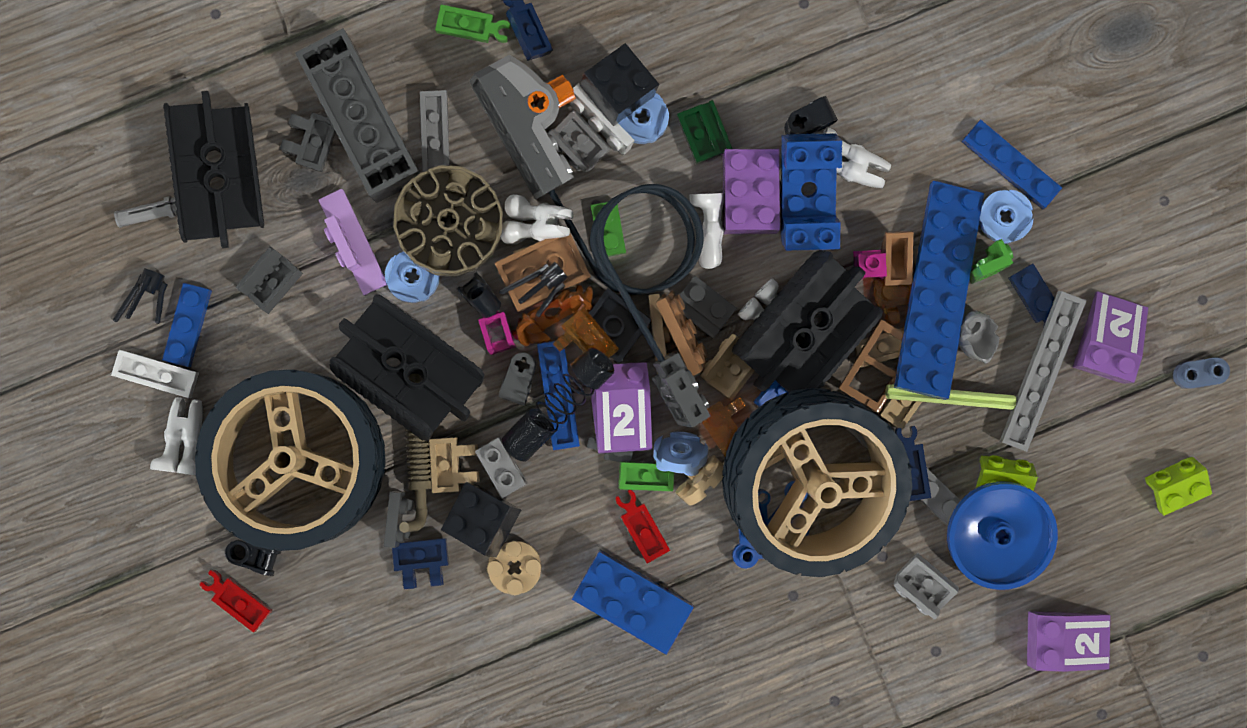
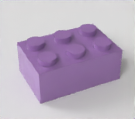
M725 149L723 154L724 234H777L780 230L779 149Z

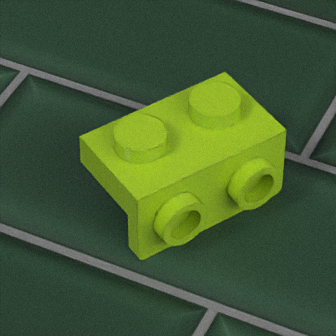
M981 455L979 460L981 471L976 488L992 482L1005 481L1021 484L1034 491L1038 476L1033 463L1023 459L1010 460L1003 459L997 455Z
M1194 457L1183 459L1174 465L1145 477L1146 484L1154 491L1158 511L1163 516L1212 494L1208 471Z

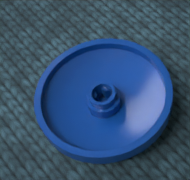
M1005 481L982 485L964 496L955 507L947 528L948 549L952 560L959 570L974 583L996 590L1017 588L1038 577L1052 560L1058 540L1057 523L1051 508L1045 500L1026 486Z

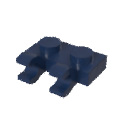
M447 538L400 543L398 547L392 548L394 571H402L404 590L417 588L415 569L429 568L431 587L444 585L441 566L449 565Z

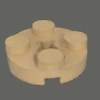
M715 455L709 457L706 464L699 469L697 475H686L688 479L678 487L676 494L688 505H694L707 496L704 491L710 486L714 489L724 477L722 476V462Z
M515 540L505 542L497 558H489L487 571L491 582L501 592L511 595H519L529 591L536 585L541 575L540 555L527 542ZM517 560L520 561L521 565L519 568L521 573L514 572L511 574L508 571L510 569L508 563L510 561L513 563L517 562Z

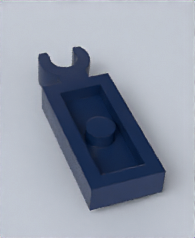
M503 0L504 4L510 7L506 12V16L527 61L549 55L553 48L532 3L525 4L523 0Z
M1032 263L1008 277L1034 322L1038 323L1043 320L1045 326L1055 298Z
M909 426L910 435L905 438L902 435L901 428H896L895 433L904 444L911 466L912 492L910 501L931 498L923 444L915 445L914 443L917 437V429L915 426Z

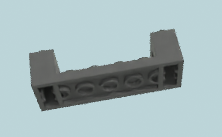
M344 28L295 52L369 196L378 203L401 191L410 180L421 172L400 137L362 64L363 61Z

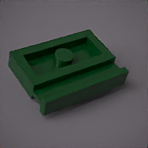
M713 100L677 114L678 121L696 165L724 154L725 149H733Z

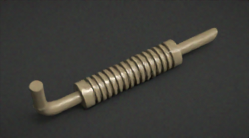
M411 374L409 375V380L413 383H419L420 375ZM411 431L405 433V436H408L406 441L409 442V444H406V447H409L406 452H409V455H406L409 458L407 463H410L407 468H410L407 474H410L408 479L411 480V482H408V490H415L416 513L414 520L405 521L400 524L399 528L403 533L419 531L424 527L428 510L426 489H432V480H429L431 478V475H429L431 464H429L430 459H428V456H430L428 454V451H430V448H428L429 443L419 439Z

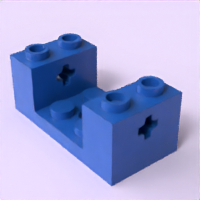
M836 133L782 135L781 242L786 251L840 249L841 222L836 216L837 168H842V140ZM806 182H813L816 185V190L811 195H804L801 192V188Z

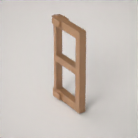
M881 319L838 389L878 413L881 412L882 407L887 401L885 389L877 402L849 385L864 361L892 377L888 384L894 385L897 370L890 369L868 355L882 331L902 341L903 332Z

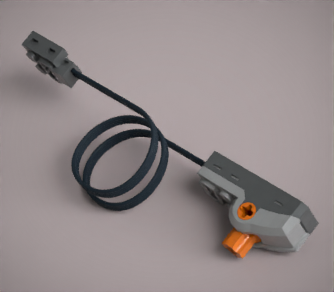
M508 55L474 73L470 79L471 87L534 199L536 200L549 193L555 205L564 207L554 189L573 179L574 176L563 154L557 153L558 145L551 134L547 135L545 129L555 121L559 108L576 99L574 90L570 82L563 75L545 83L524 63ZM661 184L640 185L615 196L601 208L593 222L590 234L593 258L572 220L563 219L596 277L605 286L621 294L658 361L653 363L658 374L652 377V380L676 423L692 428L711 416L707 410L710 408L709 403L702 394H698L697 389L699 386L690 370L686 368L679 353H670L665 357L663 356L629 296L665 290L685 278L694 268L702 252L704 234L701 220L693 205L679 191ZM638 193L657 195L668 201L681 216L688 238L686 254L678 269L665 281L647 289L634 288L622 283L608 258L604 245V228L611 211L625 197ZM683 206H684V207L686 208V210L688 211V213H689V215L691 216V219H692V221H693V223H694V227H695V231H696V246H695V235H694L693 225H692V222H691V220H690V218H689L687 212H686L685 209L683 208Z

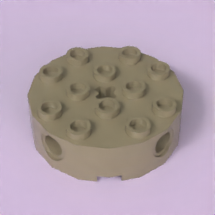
M439 165L418 174L403 187L394 206L393 227L401 249L417 267L434 275L460 276L477 270L493 255L501 239L503 211L496 193L482 176L464 167ZM448 216H452L453 221L456 223L451 224L449 228L445 227L442 219L445 220Z

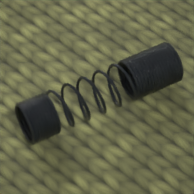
M589 348L572 365L577 378L584 385L593 389L590 394H585L582 386L574 377L569 374H563L565 383L573 391L583 395V402L576 403L566 387L562 384L554 383V389L557 394L568 403L573 404L575 407L574 411L567 413L563 403L554 394L545 393L546 401L555 410L565 414V420L558 422L554 412L545 403L538 401L536 402L537 409H529L502 437L503 446L513 458L519 461H528L558 431V424H564L567 422V415L576 413V405H583L586 401V396H592L595 389H599L614 374V366L604 353L595 348ZM565 376L570 377L582 392L571 386ZM556 385L562 387L572 398L573 402L566 399L557 390ZM547 395L554 397L563 407L564 411L554 406ZM538 404L545 406L554 416L555 421L547 417L539 409Z

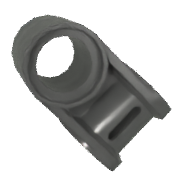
M518 353L513 356L501 385L499 398L525 406L537 365L532 355L529 353ZM524 357H526L530 368L524 369L521 372V367L517 365L518 360L523 361Z

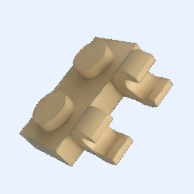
M458 438L429 440L432 493L461 491L460 483L480 482L479 471L460 472L459 456L477 455L475 451L478 450V444L458 446Z

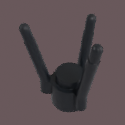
M553 262L550 266L545 264L539 270L501 289L499 293L503 295L540 276L541 282L518 300L522 304L544 286L549 290L554 287L536 312V317H540L558 292L565 287L563 282L568 277L560 266Z
M144 268L142 275H139L135 286L119 308L113 321L118 322L129 305L130 307L125 317L130 319L144 292L154 295L157 290L158 299L155 323L159 324L163 309L164 293L168 284L163 283L165 276Z

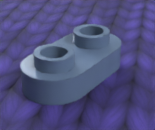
M1221 358L1183 362L1177 365L1173 371L1174 382L1184 389L1221 384L1230 375L1228 363ZM1215 366L1220 370L1218 376L1213 371ZM1189 370L1192 371L1194 375L1192 380H1190L1187 377V372Z

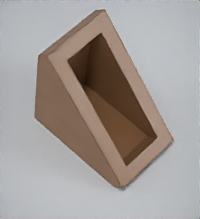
M913 231L885 232L880 249L881 253H886L887 276L884 278L885 286L912 284Z

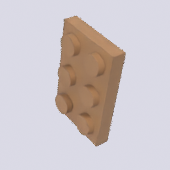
M571 234L562 238L544 239L495 262L506 287L539 270L545 264L550 266L553 262H556L568 277L563 282L565 287L558 294L591 278ZM540 276L508 293L517 312H521L546 300L554 287L549 290L544 286L531 298L520 304L518 300L541 282Z
M671 290L664 293L656 301V304L687 369L694 376L702 372L707 362L705 358H708V354L703 343L698 344L694 334L697 331L691 319L687 320L683 312L685 305L679 294L675 295L674 291Z

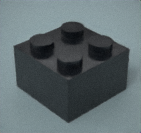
M626 43L585 71L580 83L581 88L613 126L652 99L660 85Z
M609 288L606 289L575 331L577 335L617 364L622 363L643 334L624 299ZM638 310L648 327L651 319Z
M466 482L441 531L484 556L497 558L521 509L479 485Z

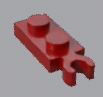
M628 490L631 500L628 503H623L620 497L617 496L616 503L627 511V513L620 517L648 564L671 550L645 504L636 506V495L633 490Z
M210 570L208 574L214 578V583L209 585L206 581H202L199 584L200 587L205 591L216 593L211 599L214 603L253 633L256 632L272 612V609L231 577L223 582L222 576L218 571Z

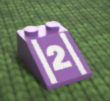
M1097 291L1092 302L1073 368L1122 384L1134 383L1143 356L1148 307Z
M647 362L613 364L614 374L599 389H595L594 394L591 396L598 453L651 450V401Z
M1028 611L1027 666L1036 671L1062 672L1109 669V614Z

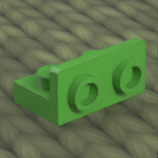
M1002 239L997 240L985 249L988 257L972 266L974 270L971 271L969 279L971 284L995 275L1013 264V252L1008 244H1004Z

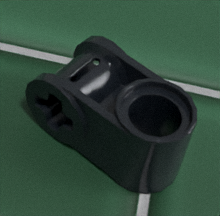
M823 96L792 112L785 123L784 131L786 135L812 134L830 127L838 119L827 97ZM794 121H795L797 124L802 123V125H803L802 128L800 129L799 126H795V127H794V126H793Z
M477 271L474 273V277L463 287L459 286L456 288L483 318L493 316L501 307V301L491 291V287Z
M241 539L232 541L225 549V557L231 564L266 576H274L275 571L273 567L277 555L281 554V551L256 547ZM237 544L245 548L246 555L244 558H239L235 555L234 548Z

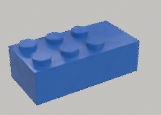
M599 550L572 597L573 601L666 655L694 608L691 602L602 550Z

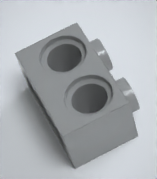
M502 437L496 438L475 451L502 498L528 484L516 461L504 448Z

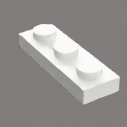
M580 83L573 87L576 99L570 102L571 107L588 119V123L594 131L600 132L607 139L606 141L611 149L625 155L631 149L634 139L618 123L613 126L581 88Z
M123 350L118 351L111 376L186 398H192L199 375L195 371Z

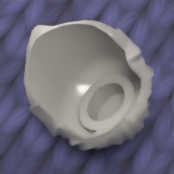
M976 310L968 313L962 320L959 347L969 358L987 364L993 358L999 345L1000 338L995 333L998 325L989 315Z

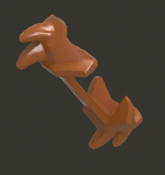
M578 284L575 292H570L568 289L563 290L547 307V309L560 307L558 314L555 316H546L544 311L540 317H536V312L541 306L527 314L523 313L522 318L518 319L517 331H511L513 337L524 346H529L532 343L551 342V338L544 333V330L572 313L576 314L575 325H581L587 313L593 308L591 305L593 298L592 287L588 286L585 291Z

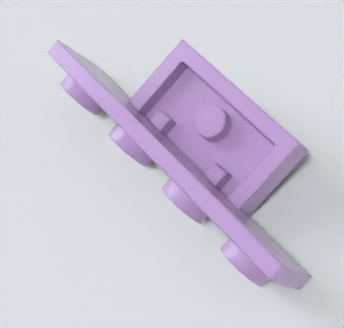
M340 189L319 199L320 205L327 217L324 219L327 225L324 228L325 234L330 243L335 242L339 250L335 254L342 267L346 266L347 269L353 272L363 295L365 296L386 286L385 276L344 190Z

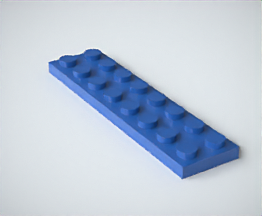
M937 181L930 183L894 388L942 400H947L950 397L984 193Z

